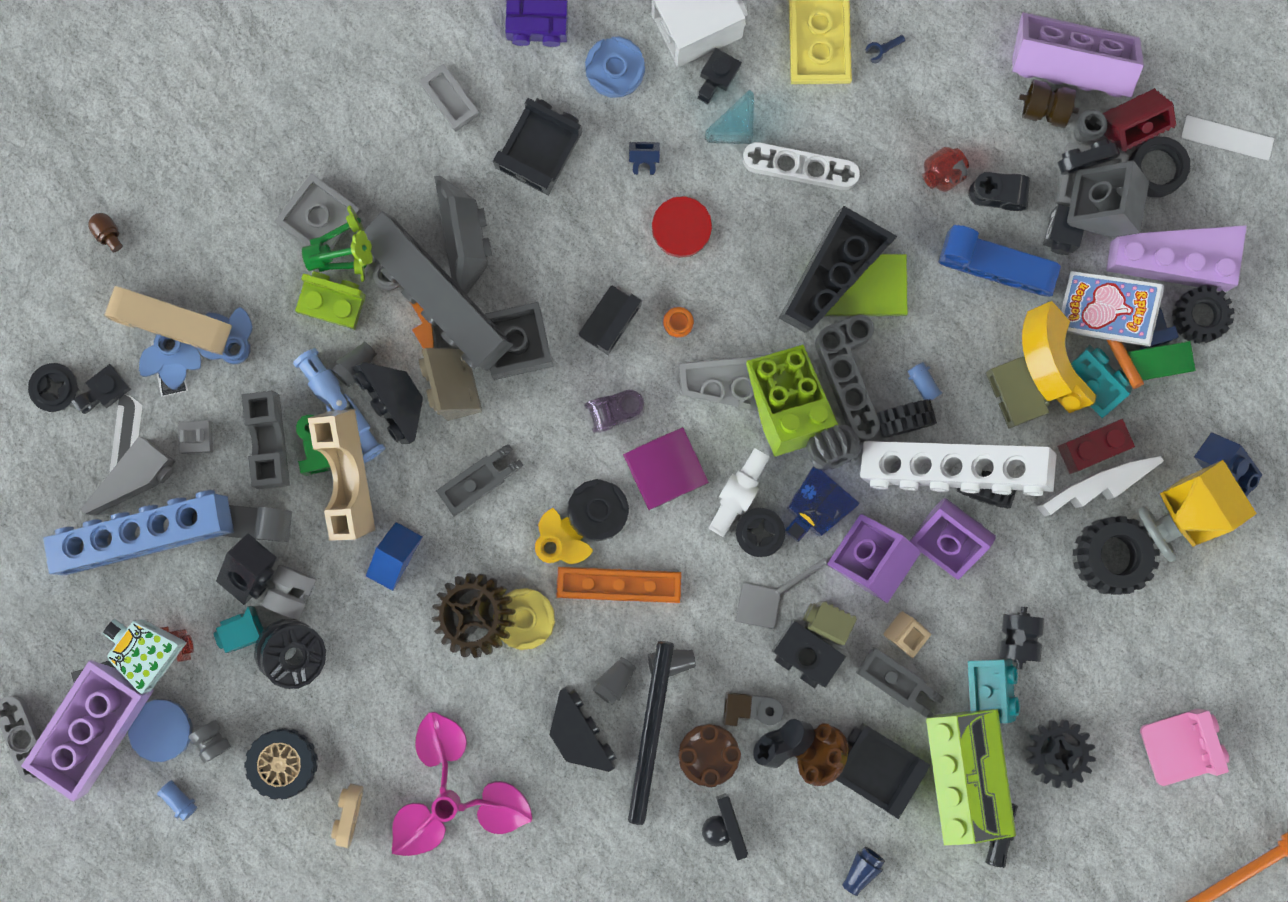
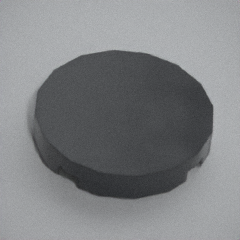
M594 479L584 482L574 490L568 501L567 515L570 525L578 535L587 540L604 541L613 538L623 529L628 519L629 505L626 495L617 485L607 481Z

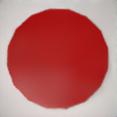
M686 196L673 197L663 202L655 211L652 220V235L655 242L667 255L677 258L691 257L697 254L709 242L712 232L711 216L706 207L696 199Z

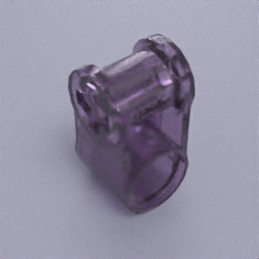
M626 390L611 396L591 400L585 403L584 407L589 409L594 424L592 431L593 434L640 418L645 411V402L637 391ZM630 397L639 400V408L633 413L625 412L622 406L623 402ZM599 409L602 410L604 421H602Z

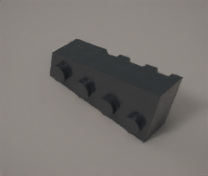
M843 206L833 217L779 319L804 333L813 329L898 236Z

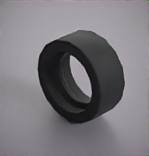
M1154 137L1145 141L1132 153L1129 161H1134L1141 171L1142 160L1148 152L1161 150L1173 159L1176 166L1174 178L1163 185L1155 184L1149 180L1148 197L1161 198L1172 194L1187 180L1190 173V158L1187 150L1178 141L1169 137Z

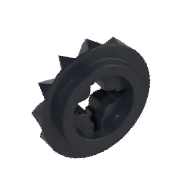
M58 363L45 364L35 370L30 377L28 383L30 399L38 408L53 413L65 410L75 399L76 393L79 391L76 381L77 377L64 365ZM50 379L57 384L64 383L58 388L59 398L53 393H45L51 387Z
M755 508L746 512L738 521L736 539L743 551L749 555L767 557L777 552L782 546L785 539V527L781 518L772 510ZM763 519L764 530L774 535L773 537H763L759 546H757L756 535L748 532L747 529L758 528Z

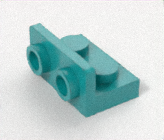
M1088 345L1071 362V365L1079 377L1097 395L1094 404L1090 406L1101 418H1104L1130 395L1132 387L1122 370L1118 369L1115 371L1108 364L1110 359L1099 347L1094 349L1091 345Z
M1012 659L968 661L970 711L998 709L1000 723L1016 721V716L1020 712L1019 699L1014 695V684H1017L1018 671L1016 666H1013Z

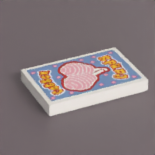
M1071 271L1061 310L1070 320L1067 333L1151 346L1164 286L1158 283Z

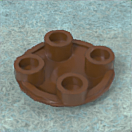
M822 723L814 729L815 738L812 745L803 754L795 756L800 775L806 783L812 786H826L835 781L842 773L848 758L849 749L844 734L840 729L827 723Z
M705 724L695 727L685 735L680 743L678 759L681 770L689 780L697 785L712 788L723 784L733 776L738 768L741 752L737 741L729 731L718 725Z

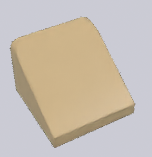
M902 611L883 635L908 656L914 658L932 634L913 617Z

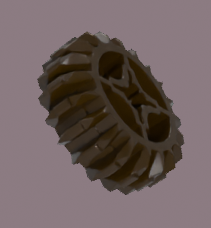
M467 573L465 579L462 576L455 577V585L446 583L445 589L447 594L443 592L437 594L442 603L432 606L433 609L439 610V616H434L431 620L433 622H440V626L434 632L436 634H445L440 643L443 645L451 643L450 651L452 653H457L460 650L462 657H468L472 654L474 658L481 657L482 652L485 655L492 654L493 647L501 648L503 644L499 637L508 639L510 634L505 628L514 627L515 625L513 621L508 620V615H513L516 611L515 609L507 608V605L513 599L510 596L502 597L507 588L505 586L497 587V579L490 578L487 581L485 574H479L476 578L473 573ZM476 589L480 591L478 597H473L470 603L459 601L465 593ZM491 603L494 609V619L490 617L488 610ZM468 610H475L474 615L477 616V619L480 621H472L473 616L470 614L471 612H469ZM454 612L459 618L457 627L454 623ZM478 627L489 630L483 638L477 641L467 639L470 633L474 634Z

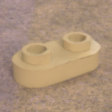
M350 784L348 789L343 788L338 803V807L343 808L340 820H335L331 833V838L336 839V846L349 848L351 845L362 801L363 786Z

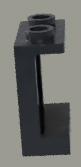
M527 98L524 103L525 109L502 152L498 150L493 163L495 169L549 196L582 134V127L578 124L579 120L573 115L563 112L561 115L551 110L552 106L542 99L536 98L534 101Z
M862 723L860 728L855 726L847 737V743L849 744L847 763L842 773L836 778V781L899 819L931 765Z

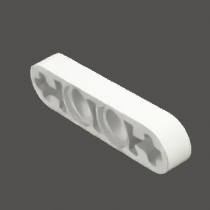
M760 142L749 144L743 153L744 167L753 173L838 190L852 189L860 177L858 166L849 160ZM754 151H759L760 157L769 159L770 153H774L772 168L767 167L769 161L760 160L758 164H753V159L748 157V155H753ZM782 156H789L793 159L795 166L790 171H783L778 167V159ZM812 162H819L824 167V174L819 177H813L808 173L807 166ZM830 165L835 166L833 172L842 173L843 169H849V175L853 176L847 182H842V176L836 174L832 175L831 180L826 179L830 171Z

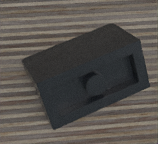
M610 286L580 330L579 336L609 355L642 306V300L632 293L628 296L616 287Z

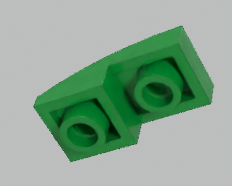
M1191 341L1127 352L1142 380L1196 371Z

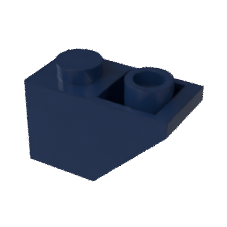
M1213 432L1210 433L1194 456L1203 469L1224 460L1246 497L1258 486L1262 477V473L1242 445Z

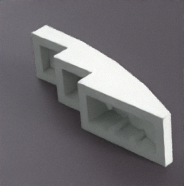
M1161 456L1129 462L1093 474L1062 489L1038 505L1037 508L1043 516H1048L1069 501L1075 508L1083 507L1101 492L1107 500L1116 498L1164 460Z

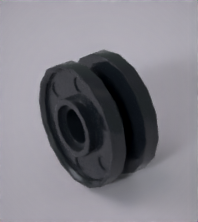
M281 619L271 623L261 632L255 644L254 658L258 669L274 685L284 689H299L310 684L320 675L326 661V648L320 635L306 623L296 619ZM291 648H296L294 656L285 660L286 652Z

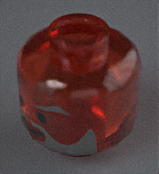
M945 146L926 158L923 164L925 173L922 174V177L930 189L936 187L941 192H948L966 179L968 175L967 169L970 167L969 162L960 149H952Z

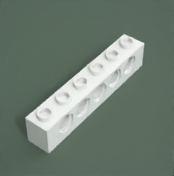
M864 441L860 478L869 483L870 487L874 489H888L889 485H900V489L916 491L919 486H929L930 490L937 492H948L949 487L961 488L960 491L966 493H980V489H992V493L1009 495L1011 490H1024L1023 494L1042 496L1043 491L1053 492L1057 454L1050 447ZM901 460L900 469L895 473H891L893 463ZM926 462H931L932 467L930 471L926 474H921L922 465ZM957 463H962L961 472L951 476L952 467ZM988 464H994L993 472L987 477H982V469ZM1019 465H1025V473L1019 478H1013L1014 469Z

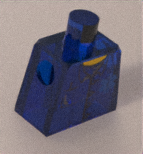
M813 466L808 471L786 508L795 516V519L785 531L797 542L809 530L820 537L860 503L821 469Z

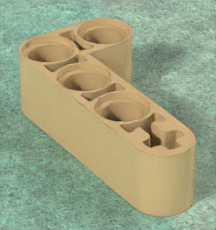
M114 286L104 314L106 318L132 328L137 327L219 355L223 354L232 325L118 286Z

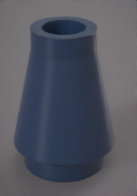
M864 847L861 852L857 851L842 886L851 894L858 896L861 890L883 871L882 866L885 860L868 847Z

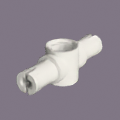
M754 448L741 471H737L736 474L732 473L719 496L721 498L719 502L721 506L708 529L724 537L737 514L741 515L743 511H747L759 490L757 479L770 458L768 455Z

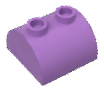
M943 498L928 514L910 539V542L921 553L959 580L992 546L996 535L962 511L957 505Z

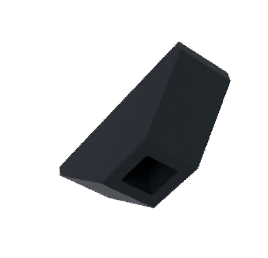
M366 362L354 365L352 368L356 373L353 375L355 382L363 391L367 390L373 399L370 401L372 408L380 417L384 416L388 422L387 430L390 436L397 443L399 441L401 444H411L414 442L423 396L408 373Z
M567 686L559 692L549 734L566 762L607 772L615 769L612 761L617 759L616 755L608 743L601 744L596 735L600 732V729L592 716L586 718L582 713L580 707L584 703L576 690L569 691Z

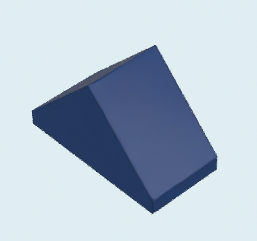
M395 522L376 547L366 577L394 591L423 536Z

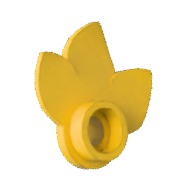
M554 508L543 514L538 524L540 537L535 543V552L540 560L546 563H555L562 560L568 564H576L591 555L593 549L581 541L583 537L578 535L572 528L568 517L561 520L560 515ZM548 542L556 544V551L552 554H548L545 551V545Z

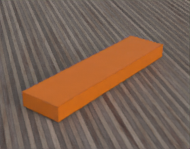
M558 567L556 598L680 603L682 572Z

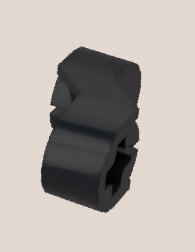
M791 719L780 729L765 733L755 744L753 750L755 761L759 765L773 769L780 767L787 759L803 754L812 745L815 738L814 728L810 723Z

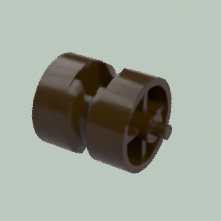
M1033 79L1026 95H1019L1018 100L1024 101L1022 118L1037 121L1042 120L1046 116L1047 122H1050V125L1065 128L1072 113H1079V108L1074 107L1075 89L1061 86V88H1056L1052 92L1051 86H1048L1047 82Z

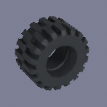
M1113 516L1092 522V525L1086 526L1081 531L1083 535L1077 537L1075 543L1078 544V547L1073 549L1072 556H1077V562H1073L1074 568L1080 570L1081 573L1078 576L1082 581L1086 580L1088 582L1086 586L1091 589H1097L1102 594L1121 595L1134 593V590L1144 588L1146 581L1153 579L1155 575L1151 572L1153 569H1158L1159 562L1155 561V556H1160L1159 549H1154L1153 544L1155 542L1147 534L1146 527L1139 525L1140 521L1134 518L1127 519L1126 516ZM1112 537L1122 540L1130 552L1129 564L1121 574L1111 573L1104 566L1101 558L1104 543Z

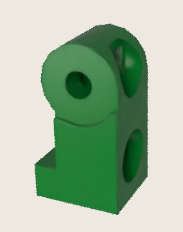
M312 414L302 416L296 424V432L303 440L306 460L298 461L300 473L304 476L332 471L326 457L321 452L313 449L308 418L315 416Z

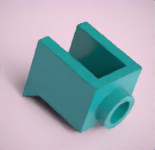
M248 606L244 614H238L221 621V626L217 627V631L213 634L217 646L220 649L224 648L225 653H231L256 643L264 629L255 606Z

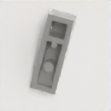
M139 436L82 507L81 511L95 516L157 486L159 482L164 483L173 473L174 469L172 466L176 461L151 441Z

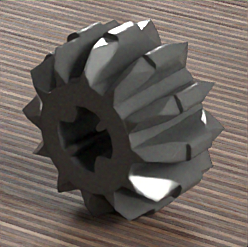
M844 424L841 426L835 425L829 429L825 428L824 431L816 433L814 437H811L806 445L810 461L813 462L815 468L823 471L827 469L832 470L838 466L842 467L843 464L851 462L852 459L856 458L861 450L857 433H854L852 427Z

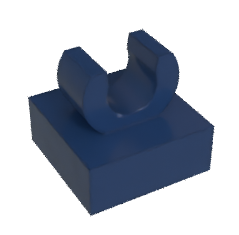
M629 142V162H633L634 175H638L639 165L642 163H647L650 166V175L655 174L656 163H660V142Z

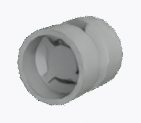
M278 565L272 579L275 587L268 589L262 606L281 615L300 620L306 606L303 599L305 596H310L317 579L292 568Z

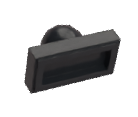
M724 793L716 796L722 816L718 815L708 818L703 824L702 836L706 843L714 847H722L731 841L737 861L747 858L748 852L729 795Z

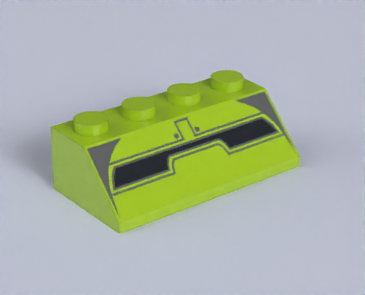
M998 709L937 714L926 718L944 846L976 844L1015 837L1016 831Z

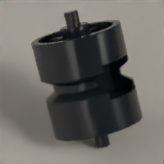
M1021 607V613L1018 612L1017 615L1003 614L1002 632L1006 634V638L1001 640L1000 658L1014 659V662L1017 663L1016 669L1022 670L1023 663L1026 664V661L1041 662L1042 644L1038 642V638L1043 636L1044 618L1031 617L1027 613L1028 607Z

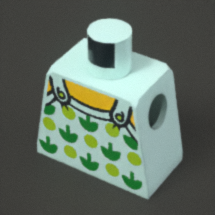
M114 619L103 631V635L115 643V646L107 656L108 660L141 694L152 691L187 643L142 619L133 621L128 628Z

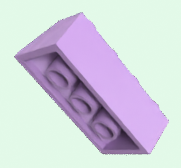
M1022 12L1012 57V72H1016L1025 78L1039 77L1047 79L1053 84L1066 83L1076 85L1085 91L1094 89L1106 92L1113 97L1127 96L1132 98L1144 66L1139 37Z
M92 660L88 661L21 767L74 802L89 792L154 690L152 689L150 692L141 694L117 669Z

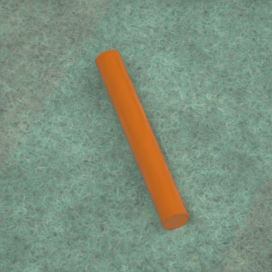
M1106 340L1132 388L1136 389L1142 386L1144 382L1123 343Z

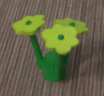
M349 205L347 210L350 215L346 216L347 223L321 237L310 239V245L302 247V258L308 271L318 269L319 272L354 269L355 275L360 274L361 282H364L365 268L367 264H371L373 261L371 253L372 244L367 240L361 219L355 213L353 207ZM349 229H352L354 233L357 232L352 237L353 241L350 248L331 251L328 244L323 245L324 242ZM351 254L354 256V262L331 263L333 258Z

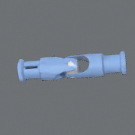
M313 348L304 352L293 362L294 366L300 368L309 381L308 386L314 395L327 404V412L347 410L349 407L355 409L364 463L371 461L385 450V446L376 441L369 430L371 426L351 398L345 393L342 395L338 379L331 369H326L317 356L319 353L317 349Z

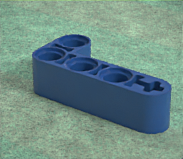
M953 225L947 232L938 261L941 265L1037 295L1053 296L1061 269L1060 264L979 239V232L966 226Z

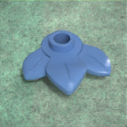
M239 307L233 312L230 319L217 313H207L206 316L232 325L222 355L197 348V350L207 359H223L230 364L244 362L250 354L248 338L253 329L247 312ZM235 344H239V353L236 355H232L230 351L231 347Z
M157 334L154 339V345L142 352L139 362L140 375L147 377L159 373L163 382L169 388L175 390L184 382L187 369L197 370L201 368V356L196 347L176 340L174 348L168 350L165 344L170 338Z

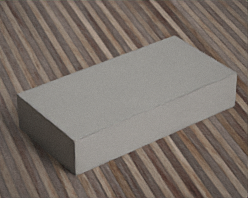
M444 64L419 81L422 88L455 132L480 115L477 108Z

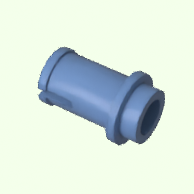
M924 362L907 371L910 375L908 380H913L924 400H933L941 395L942 392L928 371L930 366L926 367Z
M172 780L166 783L157 793L176 813L174 815L176 819L180 817L185 821L197 809V806L194 804L195 800L193 798L190 800Z

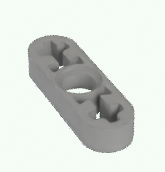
M18 696L4 697L0 699V729L18 773L26 782L35 783L42 781L21 767L27 758H23L21 754L30 752L40 737L27 703ZM8 703L11 706L16 705L18 708L14 712V717L5 714V710L9 708ZM24 721L25 725L10 728V725L16 724V722ZM20 730H25L30 734L31 741L26 748H21L16 744L15 737Z

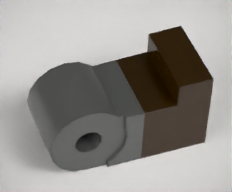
M730 692L725 694L724 725L737 726L738 718L758 719L763 724L775 725L783 717L784 710L782 704L772 697Z

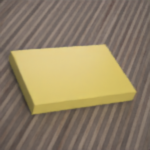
M788 0L791 84H850L852 81L850 0Z

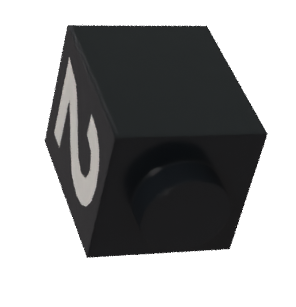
M1058 204L1051 211L1043 246L1051 247V251L1056 254L1069 255V253L1075 252L1080 247L1084 230L1069 226L1067 219L1070 207Z

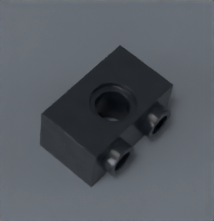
M248 533L227 552L216 582L245 605L252 597L257 600L268 588L266 582L275 572L272 567L277 557Z
M791 621L771 651L777 655L774 659L775 662L788 671L793 666L803 674L800 679L814 689L818 684L826 688L846 658L845 655L795 621ZM809 647L813 650L815 658L810 665L805 666L800 663L798 655L803 648Z

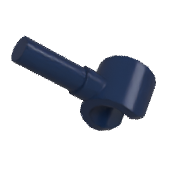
M900 35L887 43L879 44L872 42L867 45L865 53L870 52L872 49H877L880 54L872 58L871 62L879 63L884 53L905 42V38L903 35Z

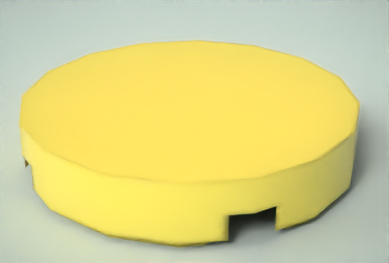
M529 588L515 589L505 594L503 597L510 596L513 599L507 605V608L515 609L516 611L515 614L508 615V620L513 621L515 625L514 627L505 628L510 634L508 639L499 638L508 646L519 650L534 649L543 644L552 634L555 625L554 609L549 599L540 592Z

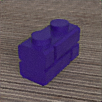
M506 0L505 34L507 41H512V44L517 46H528L530 41L542 42L547 47H558L560 42L567 43L568 0Z

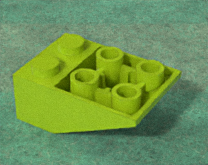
M804 345L746 361L763 431L774 457L805 448L808 440L814 437L816 433L824 431L825 428L829 429L835 425L838 426Z

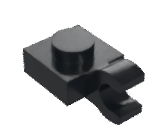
M715 48L701 71L700 77L706 81L702 85L697 99L709 104L718 87L727 91L742 62Z
M109 364L85 382L90 391L76 397L72 404L79 412L86 414L100 402L104 407L108 408L129 392L131 388L117 370Z

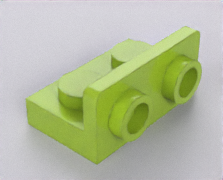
M313 271L312 275L303 273L301 280L304 283L295 312L355 330L366 297L359 290L360 285L347 280H342L341 284L329 281L330 276Z

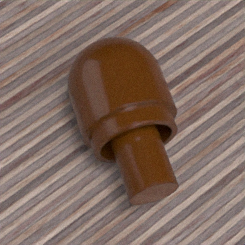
M96 213L91 216L88 227L97 242H100L102 245L107 244L113 253L119 251L123 245L117 238L119 236L118 227L111 217L105 213Z

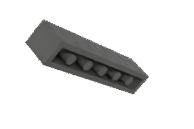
M382 211L368 225L364 232L367 235V240L372 244L373 262L378 260L384 267L381 272L391 282H398L404 288L401 293L408 301L414 305L417 302L423 308L421 315L433 326L437 324L444 331L441 336L452 347L457 345L464 352L461 357L471 368L475 369L478 367L488 371L512 347L513 343L394 217Z

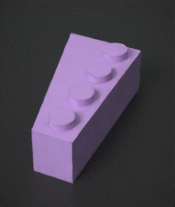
M1247 225L1146 232L1119 236L1110 242L1106 271L1194 287L1207 285V288L1214 286L1217 287V291L1223 290L1227 292L1238 286Z

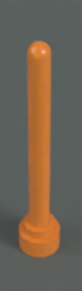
M1288 832L1281 836L1278 846L1186 902H1212L1282 858L1288 857Z

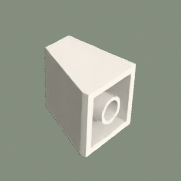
M652 0V18L677 68L713 52L715 48L719 49L741 39L743 36L744 26H746L745 16L748 13L742 0Z

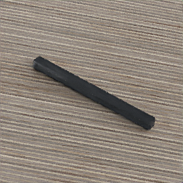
M658 641L656 645L628 822L636 825H643L646 819L674 644L668 641Z

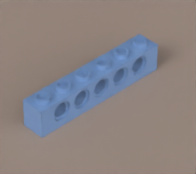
M207 490L196 493V498L194 499L175 498L168 500L167 506L159 508L158 505L140 507L139 513L130 515L129 512L113 514L110 516L111 520L86 521L82 523V528L75 530L74 527L59 528L55 530V535L44 537L43 541L49 574L66 576L234 533L228 496L215 494L214 490ZM196 511L198 517L195 524H193L192 515ZM168 519L169 526L168 529L164 531L163 525L165 520ZM139 526L140 535L138 538H136L135 531ZM111 533L112 541L110 545H108L107 539L109 534ZM83 541L84 547L82 552H80V544Z

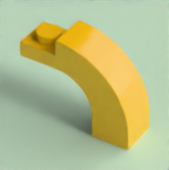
M1050 301L1027 311L1022 329L1023 352L1030 375L1043 397L1047 401L1056 399L1068 413H1072L1093 405L1097 395L1073 369L1065 347V338L1070 320L1053 301Z

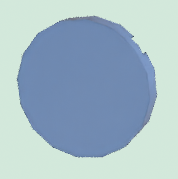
M612 37L598 41L589 50L585 61L586 77L591 87L599 94L610 98L624 97L633 93L641 84L645 74V62L639 47L631 40L622 37Z
M156 699L145 703L128 730V737L132 748L140 757L151 762H165L176 758L187 749L190 742L188 736L192 733L193 725L188 714L185 712L186 710L172 700Z

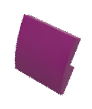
M683 427L623 454L648 510L670 502L709 483Z

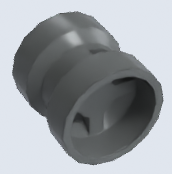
M216 720L204 725L188 736L191 743L198 746L200 750L199 756L203 763L214 759L231 748L229 741L226 738H222L220 734L221 728ZM216 735V738H214V739L210 740L209 742L205 743L204 745H202V743H204L205 741L211 739L212 737H214V736Z

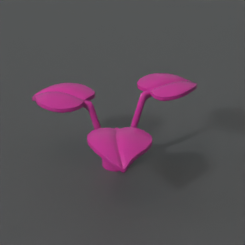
M429 712L420 723L416 734L415 747L417 755L424 765L433 767L442 762L440 793L432 804V813L426 805L421 803L407 804L397 812L392 826L393 840L391 851L394 855L412 856L433 850L444 838L446 828L443 822L452 820L458 811H464L475 805H481L477 811L480 825L486 831L493 834L509 833L532 821V812L527 799L516 787L507 782L495 781L488 783L483 789L482 799H474L466 803H461L460 797L456 792L447 790V761H456L463 755L467 746V739L460 725L437 712Z

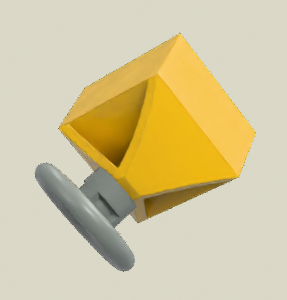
M1224 460L1180 479L1161 492L1160 495L1169 514L1159 520H1156L1147 507L1143 506L1139 509V515L1147 531L1161 553L1170 562H1174L1177 559L1176 552L1170 543L1174 539L1183 535L1193 547L1234 531L1257 514Z

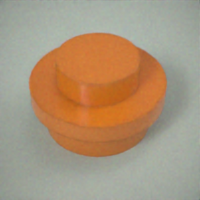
M674 307L664 316V329L672 337H685L693 329V316L683 307Z

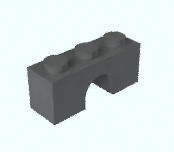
M273 390L241 394L244 424L250 431L252 441V456H248L251 487L260 490L290 486L280 395Z

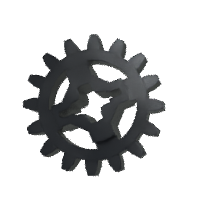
M1063 719L1060 722V726H1058L1055 720H1049L1048 729L1043 725L1037 726L1040 734L1038 736L1030 734L1029 736L1034 741V745L1025 747L1026 750L1032 752V756L1027 758L1026 762L1035 764L1031 773L1036 776L1042 774L1040 781L1044 784L1049 783L1052 779V787L1060 788L1062 781L1068 788H1072L1073 779L1080 783L1084 782L1081 773L1091 774L1092 770L1087 764L1088 762L1096 761L1095 757L1089 755V751L1095 749V745L1086 743L1090 734L1087 732L1079 734L1080 725L1074 723L1069 728V721ZM1063 733H1067L1070 736H1072L1077 743L1070 744L1066 742L1065 736H1063ZM1048 738V744L1044 750H1041L1045 740ZM1059 748L1066 750V754H1063L1061 757L1062 760L1055 758V754L1059 753ZM1080 757L1078 764L1073 769V764L1075 763L1076 759ZM1044 764H1053L1058 774L1048 771Z

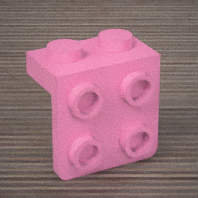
M1194 709L1141 727L1140 733L1156 782L1159 785H1170L1205 773L1218 776L1229 772L1227 766L1229 755L1224 745H1220L1217 736L1219 725L1217 719L1213 714H1210L1209 710Z

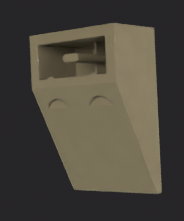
M422 349L424 358L419 359V365L423 378L426 377L427 382L429 381L431 389H427L426 393L429 405L434 409V412L437 411V414L442 415L447 421L483 412L472 368L461 357L464 352L461 349Z

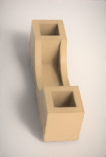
M355 409L328 411L308 418L313 449L321 452L326 457L332 470L333 492L331 500L324 510L329 541L354 540L375 531Z

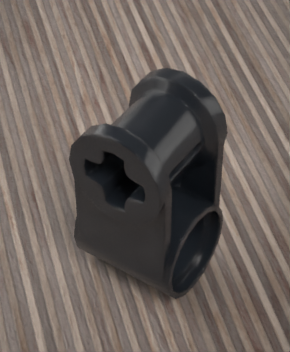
M984 172L970 185L968 196L971 202L978 206L1002 208L1008 211H1023L1028 208L1030 178L1021 174Z

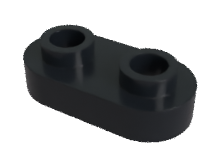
M1105 139L1092 144L1089 150L1080 152V149L1076 148L1063 153V159L1058 162L1061 174L1074 173L1120 156V152L1116 142L1109 143V140Z

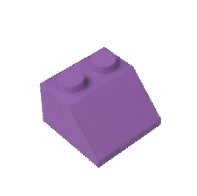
M860 514L827 565L866 592L888 603L919 557L921 551L903 535Z

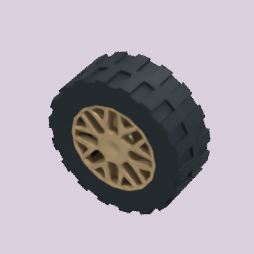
M287 728L269 731L262 734L257 740H254L251 744L252 747L247 751V759L244 762V768H246L247 772L245 774L246 778L251 782V787L259 791V794L263 797L268 796L274 800L288 799L304 791L313 781L314 773L317 772L318 765H316V760H318V757L315 754L314 745L307 740L308 737L304 734H299V731L294 729L288 730Z

